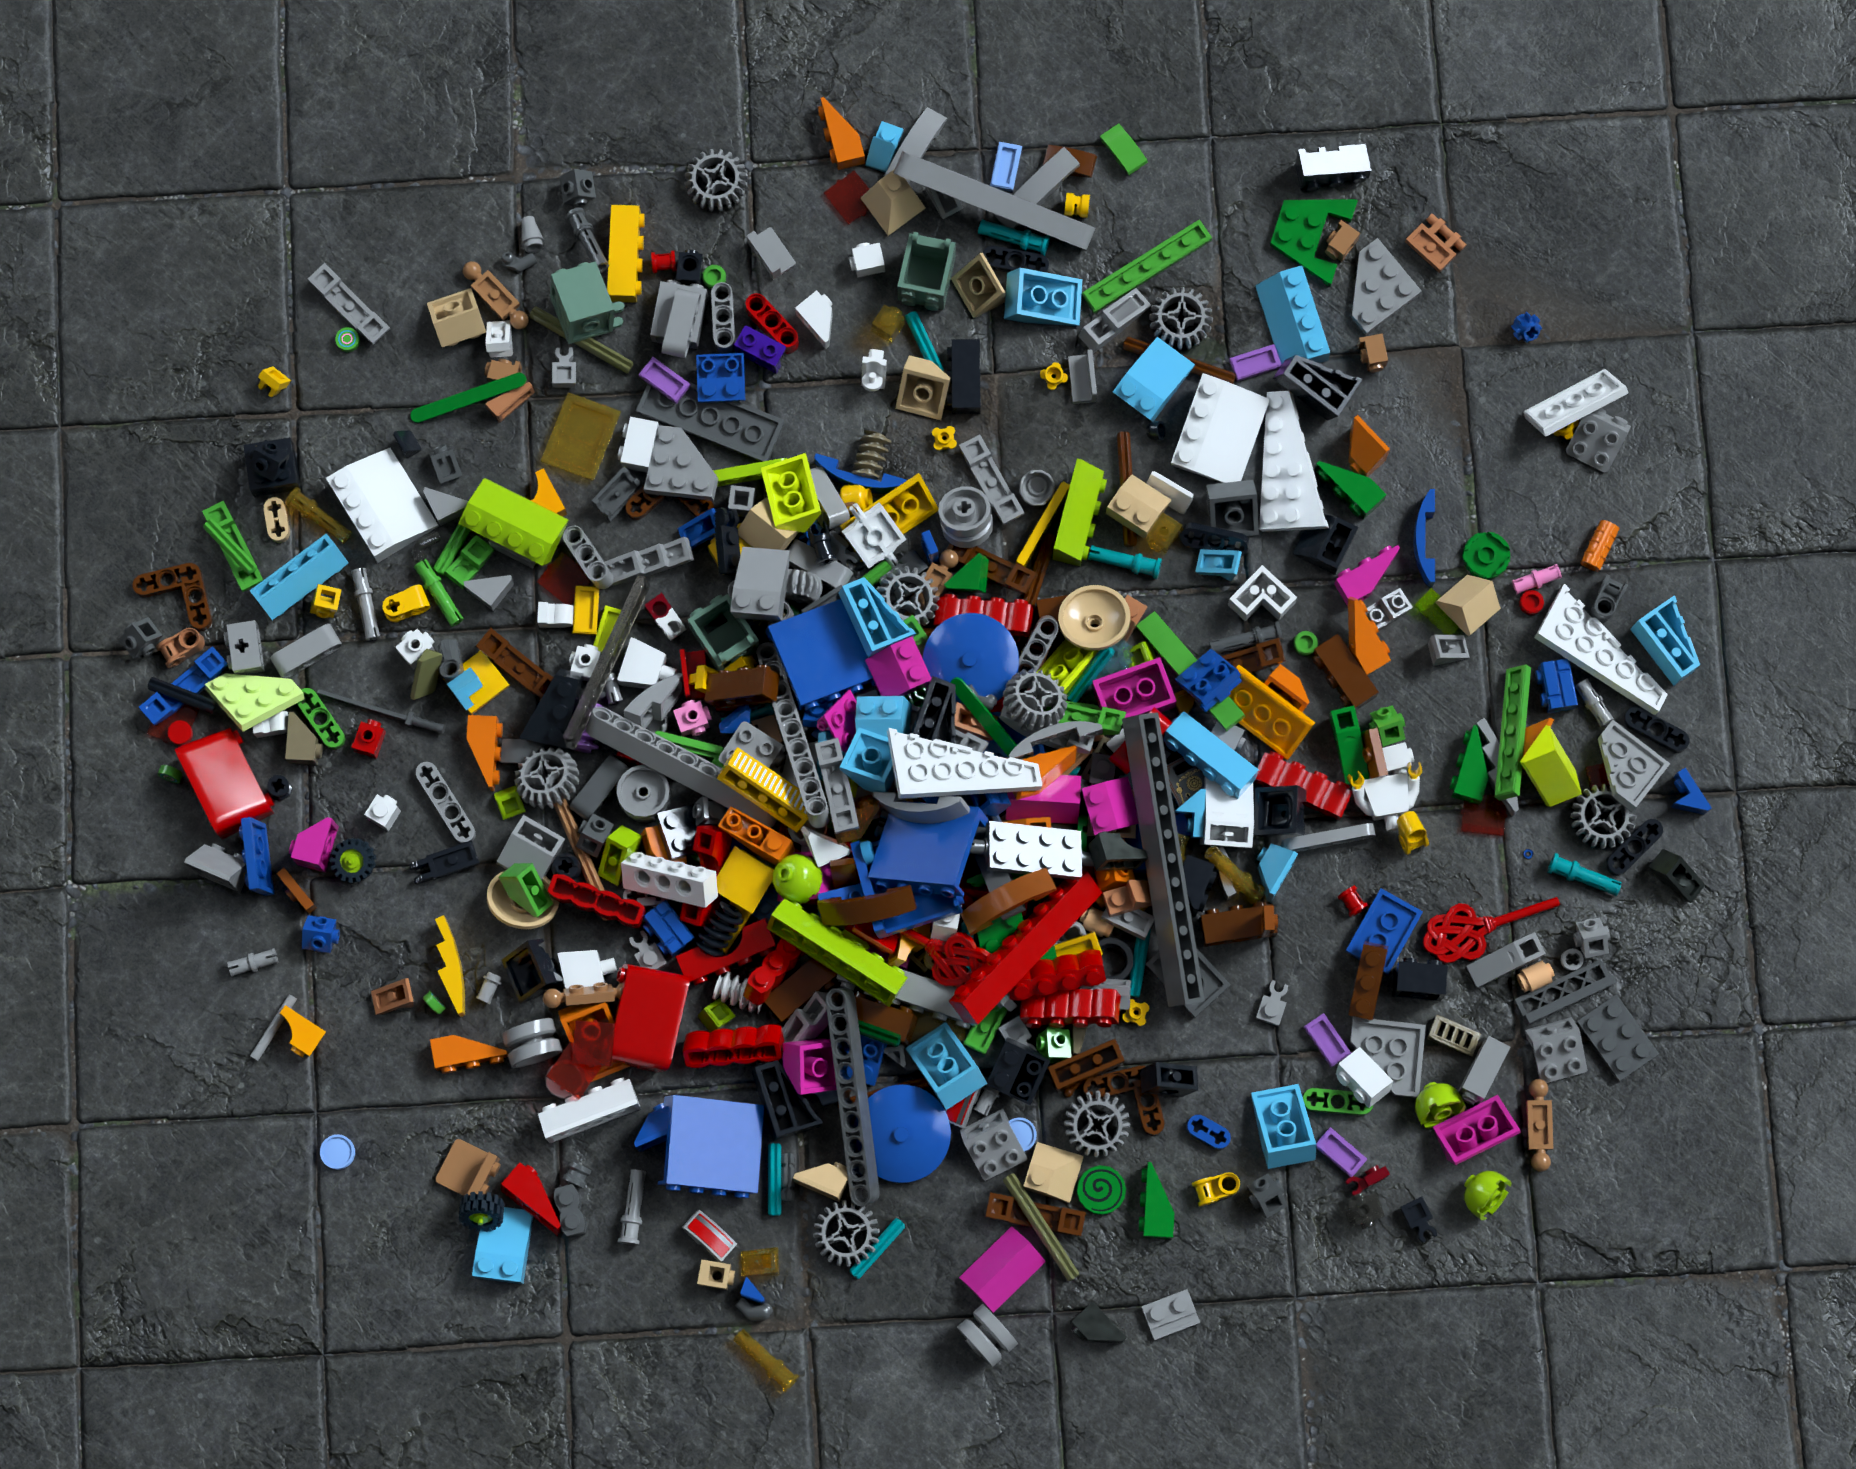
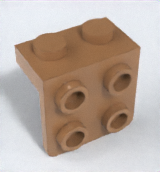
M456 1139L436 1176V1182L463 1196L465 1194L470 1195V1192L478 1194V1191H483V1194H486L490 1187L487 1185L491 1177L496 1176L501 1166L499 1163L500 1158L461 1139Z

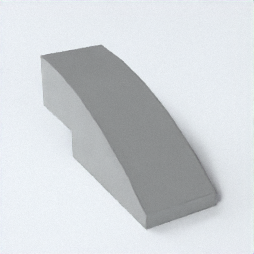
M1135 288L1103 310L1099 317L1084 326L1079 334V338L1095 353L1150 308L1151 304Z
M677 673L667 677L643 691L624 709V718L645 729L652 719L662 721L684 693L683 674Z
M815 991L803 1009H796L782 1028L784 1043L815 1039L829 1025L826 992Z

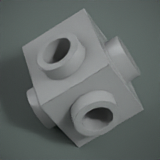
M1600 918L1576 922L1577 932L1573 933L1576 947L1581 948L1585 958L1609 953V929L1607 926H1603Z

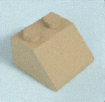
M472 288L427 303L441 347L454 346L459 341L468 338L474 339L486 333Z
M1131 475L1119 488L1107 506L1106 514L1146 539L1170 504L1171 499L1139 478Z

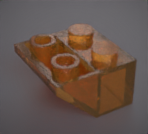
M872 795L859 797L858 802H854L859 828L835 834L837 844L862 838L879 810V802L875 797L872 798Z

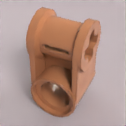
M186 628L158 643L156 649L161 651L164 656L166 667L172 668L200 652L205 645V640L197 630ZM195 635L197 637L196 642L188 646V638Z

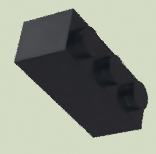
M952 339V347H947V361H952V370H947V375L950 377L949 384H952V392L947 393V407H952V414H981L980 339Z

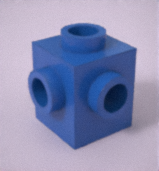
M308 915L302 929V949L331 953L333 945L338 944L340 930L336 929V919Z

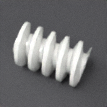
M727 972L724 977L719 976L713 992V999L716 1000L721 994V1002L725 1003L730 998V1005L735 1006L739 1001L740 1009H744L748 1005L749 1012L752 1013L758 1008V1014L763 1005L762 1003L756 1006L743 996L748 981L747 978L740 984L739 975H736L733 980H730V972Z

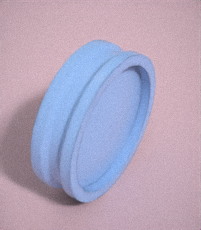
M1025 1118L1011 1119L1009 1123L1024 1152L1028 1151L1036 1141L1034 1125Z
M332 1135L323 1141L320 1148V1157L328 1167L336 1170L344 1169L353 1162L355 1147L347 1137Z

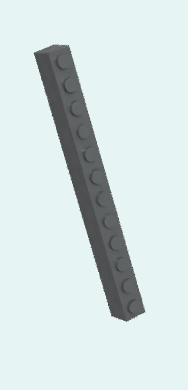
M1157 712L1123 718L1122 723L1142 847L1146 850L1148 857L1145 865L1168 1007L1205 1002L1159 714Z

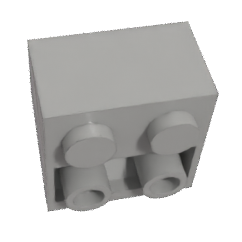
M523 815L511 833L496 864L507 870L514 863H533L542 881L555 857L561 852L565 838Z

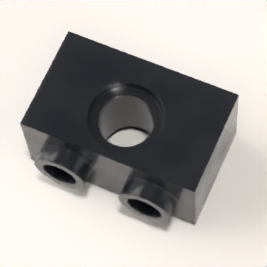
M1155 1062L1140 1069L1142 1093L1184 1097L1199 1090L1197 1066Z

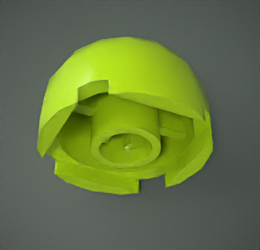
M801 854L788 855L775 866L773 884L776 892L782 898L799 904L806 903L813 894L816 895L820 890L822 871L813 858Z
M1431 1082L1425 1085L1424 1090L1420 1092L1415 1102L1417 1117L1420 1124H1424L1425 1128H1433V1126L1446 1121L1447 1118L1464 1112L1466 1108L1457 1089L1445 1083Z
M1483 1171L1476 1176L1471 1175L1464 1185L1466 1187L1464 1201L1467 1208L1480 1220H1486L1487 1218L1484 1215L1487 1212L1493 1214L1507 1197L1509 1192L1505 1188L1507 1185L1511 1187V1181L1495 1171Z

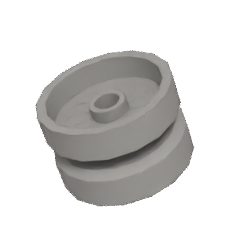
M964 486L952 489L943 496L939 503L938 513L945 539L952 545L960 548H972L985 542L993 531V517L988 497L979 489Z
M646 765L631 767L622 774L617 785V797L622 810L629 818L637 822L655 821V814L667 811L671 804L672 794L667 778L662 773ZM648 791L646 796L640 795V792L646 793Z
M552 1018L527 1022L502 1033L505 1047L515 1048L508 1054L511 1068L533 1065L562 1053L559 1039L549 1038L556 1032Z
M981 1304L973 1312L974 1318L980 1324V1327L978 1328L971 1320L965 1319L957 1326V1329L974 1352L993 1368L1002 1359L1001 1353L994 1345L997 1343L1002 1350L1010 1352L1018 1345V1342L991 1311Z

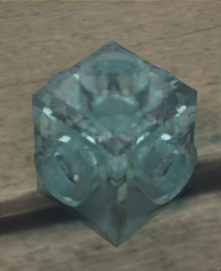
M1122 638L1118 643L1111 646L1115 652H1118V656L1114 658L1113 655L1104 667L1110 674L1127 669L1133 662L1131 658L1134 654L1130 651L1133 647Z

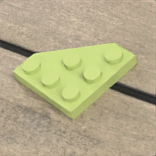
M225 673L205 684L206 691L242 732L305 699L302 690L292 679Z

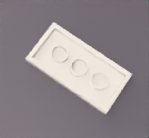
M1603 369L1525 410L1523 413L1525 419L1546 437L1628 394V390L1616 377L1606 369Z

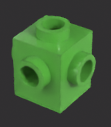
M1393 706L1383 707L1370 713L1372 723H1369V729L1378 728L1383 747L1405 740L1403 727H1405L1404 718L1401 713L1397 714Z
M1048 1026L1038 1035L1036 1049L1041 1055L1051 1060L1049 1064H1056L1071 1057L1072 1038L1070 1037L1069 1029Z

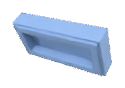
M999 142L990 186L999 190L1013 192L1022 146Z

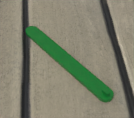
M515 373L412 410L411 419L419 423L524 386L527 378L523 373Z
M959 677L953 678L950 683L955 684L956 695L1009 757L1010 752L1017 744L967 684Z

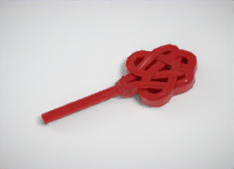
M1555 897L1494 918L1491 916L1477 917L1472 907L1467 904L1458 903L1452 906L1447 914L1436 915L1429 920L1426 926L1427 933L1423 938V948L1427 953L1436 956L1438 961H1442L1444 964L1454 963L1460 958L1468 961L1477 960L1485 952V935L1496 930L1498 926L1560 906L1559 899ZM1463 912L1467 916H1460L1455 914ZM1450 924L1465 925V927L1450 926ZM1474 926H1484L1478 931L1472 930ZM1447 935H1457L1451 941L1446 939ZM1466 937L1470 938L1464 945L1458 947ZM1432 939L1436 942V946L1431 943ZM1477 943V950L1469 952V950Z
M913 929L900 933L925 948L927 954L935 961L932 967L933 977L944 986H956L959 988L970 979V975L979 969L991 954L986 949L977 947L973 938L962 932L950 935L947 941L933 940V938L928 939Z

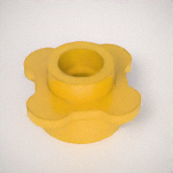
M1057 362L1052 363L1046 370L1043 369L1040 372V377L1047 382V387L1050 390H1055L1057 385L1066 383L1068 380V375L1063 373L1061 365Z
M1579 420L1569 424L1566 429L1563 427L1553 434L1555 436H1564L1567 440L1571 439L1575 428L1579 425Z
M948 426L945 429L936 427L933 429L932 435L935 437L934 448L936 450L954 449L956 447L954 427Z
M1130 999V1008L1123 1014V1020L1126 1023L1132 1022L1137 1023L1138 1026H1143L1146 1023L1145 1015L1149 1011V1005L1145 1002L1142 1004L1137 1003L1134 999Z

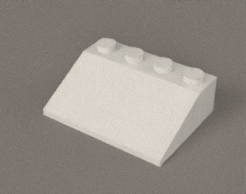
M1203 373L1173 455L1171 466L1220 483L1241 481L1270 399Z
M391 448L349 464L326 478L378 563L439 527Z

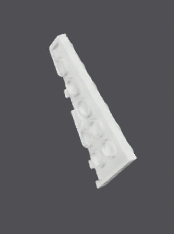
M1290 391L1267 392V398L1270 401L1266 409L1259 530L1268 532L1329 528L1323 513L1324 507L1317 491L1318 485L1310 456L1305 447L1304 434L1301 432L1299 425V416L1293 394Z
M1564 584L1558 591L1534 638L1648 712L1656 715L1668 694L1648 673H1643L1636 666L1635 663L1637 661L1631 655L1627 656L1620 648L1621 644L1597 618H1592L1583 609L1585 605L1580 600L1576 601L1569 594L1570 589Z
M889 728L887 731L899 799L1034 791L1042 788L1039 765L1037 763L1012 757L1006 759L994 756V753L987 751L981 753L973 751L970 747L938 739L932 741L919 738V735L910 733V735L899 733L896 729Z

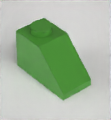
M514 863L499 876L508 896L534 917H539L553 904L533 863Z

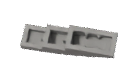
M1063 147L1015 192L1014 196L1041 206L1045 203V199L1062 185V181L1080 166V163ZM995 214V217L1006 227L1015 229L1019 225L1017 222Z
M682 537L664 545L659 543L641 551H631L605 561L613 574L614 579L611 586L691 562L694 560L689 539ZM604 572L599 573L596 578H601Z
M1483 718L1475 725L1478 727L1480 738L1485 743V746L1482 747L1484 760L1491 769L1487 773L1488 782L1495 791L1499 742L1486 719ZM1517 797L1501 800L1512 817L1519 811Z

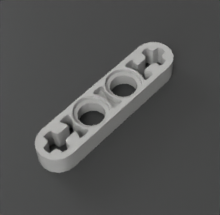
M430 762L420 763L416 768L417 779L455 839L461 844L473 841L476 837L475 828L436 766ZM424 768L428 770L433 769L430 773L434 781L439 778L440 781L433 783L427 788L426 786L431 783L426 776L421 777L424 774L422 770ZM443 787L446 789V795L443 799H435L433 797L435 788ZM449 807H456L459 810V814L455 819H448L445 812ZM463 818H465V821L461 822L466 830L471 829L468 832L469 837L466 839L464 836H458L461 834V831L457 825L454 828L451 826L459 823Z
M1373 823L1292 837L1282 840L1281 843L1282 847L1300 852L1369 839L1376 836Z

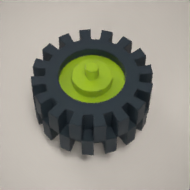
M359 838L342 841L336 845V848L331 853L333 854L330 858V862H332L331 869L336 872L335 875L339 876L342 881L353 883L364 880L373 872V868L376 866L373 847L370 848L368 842H364Z
M478 1191V1194L470 1192V1195L465 1194L461 1198L459 1222L464 1227L468 1226L470 1230L476 1228V1231H480V1229L489 1231V1228L495 1230L496 1227L499 1228L503 1223L504 1202L502 1198L498 1199V1195L491 1196L490 1192L483 1194V1191Z

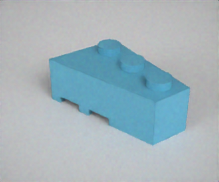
M1675 595L1639 619L1630 629L1673 686L1688 677L1700 666L1691 638L1686 633L1683 616L1679 614Z

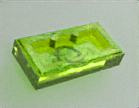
M1430 588L1414 607L1445 635H1453L1459 629V626L1435 603L1441 596Z

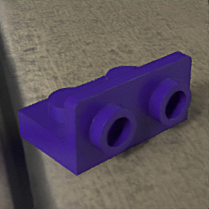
M744 326L734 344L735 353H744V357L777 374L781 367L780 359L786 350V346L748 326Z

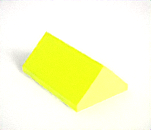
M806 453L761 468L776 529L805 533L821 515Z
M1065 639L1038 671L1042 670L1046 676L1051 673L1052 680L1059 679L1058 686H1063V693L1067 694L1100 650H1085Z
M1546 725L1520 763L1546 806L1551 807L1582 795L1574 766L1551 727Z

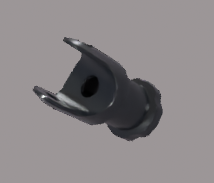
M823 521L825 534L813 535L811 528L807 530L810 544L814 547L816 553V565L820 566L837 560L836 555L832 553L830 546L831 537L825 521Z

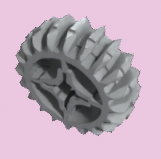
M710 149V155L706 156L704 152H701V160L694 157L693 162L695 165L688 164L687 167L690 172L685 173V179H687L685 188L689 189L687 191L688 196H694L692 199L693 203L700 202V208L704 209L708 204L709 211L712 212L714 206H718V210L721 212L723 210L722 205L726 204L727 208L730 209L732 207L731 201L738 204V196H744L745 194L743 188H747V182L744 180L748 177L747 173L743 172L745 170L744 164H739L740 160L738 157L732 159L730 151L723 156L722 149H719L718 154H714V150ZM717 165L714 169H707L709 166ZM727 168L735 176L734 184L730 183L729 179L725 177ZM698 177L703 178V181L707 183L705 193L697 185ZM719 191L726 192L722 195L714 196Z
M1184 287L1180 288V293H1177L1175 288H1171V295L1164 291L1162 293L1163 299L1156 298L1155 302L1157 305L1151 306L1153 313L1149 315V320L1154 321L1150 324V328L1157 329L1154 332V337L1162 336L1161 340L1164 342L1169 341L1170 347H1173V344H1178L1177 349L1179 351L1182 349V344H1185L1188 350L1191 349V342L1198 346L1200 344L1199 338L1203 340L1207 338L1205 332L1211 331L1209 324L1213 322V317L1208 316L1212 313V309L1205 308L1208 305V301L1203 300L1200 302L1202 294L1199 293L1193 296V289H1190L1189 293H1184ZM1178 303L1176 310L1163 313L1167 307ZM1186 304L1192 306L1198 312L1199 315H1196L1195 312L1188 311L1186 308ZM1180 310H1182V316H1184L1182 328L1180 327V322L1178 321ZM1163 322L1175 327L1176 334L1168 330ZM1199 324L1194 331L1184 334L1185 328Z
M905 566L903 571L896 568L894 574L888 572L886 574L887 579L882 578L879 582L881 587L876 588L878 593L885 599L884 601L893 611L897 612L900 609H905L910 614L913 613L919 624L921 623L926 626L929 623L928 619H933L935 616L932 611H936L939 607L933 603L939 600V596L933 595L938 590V587H930L933 579L931 578L926 581L924 579L926 572H923L920 576L917 575L918 568H914L910 573L908 566ZM900 582H911L915 584L917 587L908 588L904 583L901 584ZM891 587L894 588V594L897 598L896 603L893 605L890 602ZM913 593H915L911 597L910 601L899 604L904 597L910 596ZM920 593H923L925 601L923 611L920 609L921 605L918 602V595ZM897 612L903 621L910 617Z
M788 569L785 602L794 601L798 604L815 602L822 594V579L811 572Z
M1033 668L1028 672L1023 669L1019 674L1013 675L1011 680L1007 682L1003 692V705L1007 706L1006 713L1013 714L1012 720L1017 719L1019 721V727L1025 724L1028 731L1033 727L1039 731L1042 728L1058 724L1060 719L1063 718L1068 704L1066 702L1067 695L1063 693L1064 687L1058 686L1059 679H1051V673L1046 676L1042 670L1036 673ZM1027 688V691H1024V693H1019V690ZM1046 707H1051V710L1043 711Z
M550 746L548 751L541 747L539 753L532 750L530 758L524 756L525 763H518L519 770L515 771L517 779L514 780L517 792L524 802L530 803L534 808L539 805L541 809H544L548 805L553 809L555 803L562 806L564 798L570 800L569 793H576L575 785H579L577 764L570 754L564 753L560 748L555 751Z
M1602 784L1600 791L1596 785H1593L1592 793L1585 789L1583 791L1585 797L1577 796L1576 800L1580 804L1574 803L1572 805V808L1577 812L1571 813L1570 817L1578 819V821L1572 823V827H1580L1576 835H1585L1582 840L1583 843L1591 839V847L1593 848L1597 845V842H1600L1601 849H1605L1606 842H1608L1610 848H1614L1615 841L1621 845L1624 842L1623 837H1630L1631 834L1628 830H1633L1635 825L1629 821L1636 820L1637 816L1629 814L1631 811L1613 798L1611 788L1607 791L1606 784ZM1596 799H1607L1615 804L1604 806L1600 801L1597 802ZM1589 803L1592 806L1593 818L1587 823L1585 820V808ZM1620 810L1622 824L1620 829L1617 830L1613 816ZM1610 811H1612L1608 815L1606 821L1604 819L1603 821L1598 820L1597 822H1595L1599 818L1601 812L1603 815L1604 812L1607 814ZM1596 827H1602L1606 830V832L1609 831L1611 834H1599L1593 831L1592 829Z
M1100 1091L1095 1092V1098L1091 1097L1090 1092H1086L1088 1100L1083 1101L1082 1097L1078 1096L1077 1099L1080 1105L1077 1106L1073 1102L1070 1104L1071 1108L1075 1110L1074 1113L1071 1111H1066L1065 1113L1066 1116L1072 1118V1120L1064 1121L1065 1126L1072 1127L1067 1129L1065 1134H1074L1069 1140L1070 1144L1078 1141L1076 1150L1080 1151L1085 1146L1084 1154L1087 1156L1090 1154L1091 1149L1094 1150V1157L1099 1156V1150L1101 1149L1104 1156H1107L1108 1151L1106 1148L1111 1147L1112 1151L1116 1152L1117 1148L1114 1143L1124 1144V1141L1119 1138L1120 1135L1124 1137L1129 1135L1127 1131L1122 1130V1128L1130 1127L1129 1122L1122 1121L1128 1118L1129 1114L1128 1112L1120 1113L1125 1108L1124 1104L1115 1106L1119 1100L1117 1097L1108 1101L1110 1098L1108 1092L1104 1094L1103 1099L1100 1098ZM1104 1105L1111 1110L1097 1114L1090 1106ZM1082 1111H1084L1088 1117V1122L1078 1132L1077 1121ZM1090 1114H1092L1094 1119L1097 1118L1098 1121L1099 1119L1103 1120L1101 1122V1128L1104 1133H1102L1100 1129H1096V1127L1094 1129L1091 1128L1093 1126V1120ZM1116 1116V1130L1110 1137L1106 1131V1126ZM1091 1134H1098L1104 1142L1092 1143L1083 1138Z
M843 1200V1208H838V1204L834 1202L833 1207L835 1210L833 1212L828 1207L824 1208L828 1214L827 1217L821 1214L818 1215V1219L823 1221V1224L815 1223L814 1227L821 1230V1233H814L813 1236L814 1238L822 1239V1241L817 1242L815 1245L817 1248L825 1247L820 1252L822 1256L828 1252L830 1253L828 1262L831 1263L837 1257V1266H841L842 1259H846V1265L850 1267V1259L855 1258V1262L858 1265L860 1264L858 1256L862 1255L867 1260L869 1256L865 1251L867 1249L871 1252L875 1251V1248L870 1243H878L879 1239L872 1237V1234H879L880 1230L871 1228V1226L878 1223L877 1219L868 1220L873 1215L872 1211H868L864 1215L865 1206H860L859 1210L855 1209L856 1205L852 1202L851 1208H848L847 1201ZM843 1214H853L859 1217L863 1223L850 1225L846 1222ZM836 1217L839 1229L831 1236L826 1237L827 1227ZM841 1222L844 1223L848 1230H854V1233L850 1234L852 1245L849 1244L845 1236L840 1237V1233H843ZM867 1229L866 1240L862 1247L857 1250L854 1239L861 1231ZM844 1242L848 1246L850 1253H840L829 1244Z

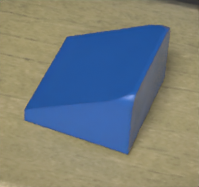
M746 1277L740 1292L741 1296L761 1304L765 1303V1298Z

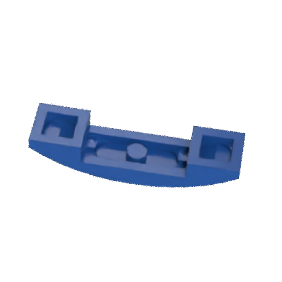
M817 453L814 457L815 464L818 467H822L831 479L842 485H862L866 489L869 488L871 493H889L907 481L906 479L884 473L880 482L839 470V461L837 459Z
M1430 489L1425 496L1418 512L1414 529L1415 559L1427 587H1433L1435 583V559L1425 558V518H1433L1435 489Z
M212 646L194 661L195 664L171 684L199 694L205 689V684L215 679L228 666V663ZM156 692L140 705L139 709L155 726L186 704Z

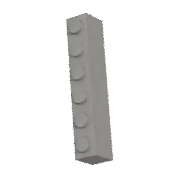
M903 970L908 978L894 999L893 1005L900 1006L901 1003L910 1005L909 1009H912L914 1012L923 1014L925 1010L933 1013L932 1017L935 1019L946 1021L949 1018L956 1021L955 1025L965 1029H969L970 1026L976 1027V1024L964 1023L950 1004L949 1000L955 995L956 987L944 986L935 980ZM837 976V981L841 983L840 987H846L852 991L855 988L860 989L842 976ZM865 991L863 992V994H865V995H867V996H869V997L874 998L873 996H871L870 994L866 993Z

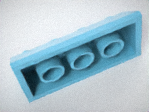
M1298 266L1278 272L1255 285L1281 365L1285 359L1294 355L1317 363L1328 361L1330 356L1329 346L1303 267Z

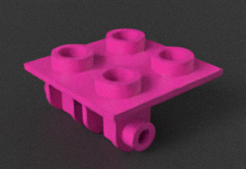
M848 690L825 712L823 717H820L817 721V728L820 731L830 730L833 737L839 739L841 750L845 753L856 734L855 716L857 701L851 690Z

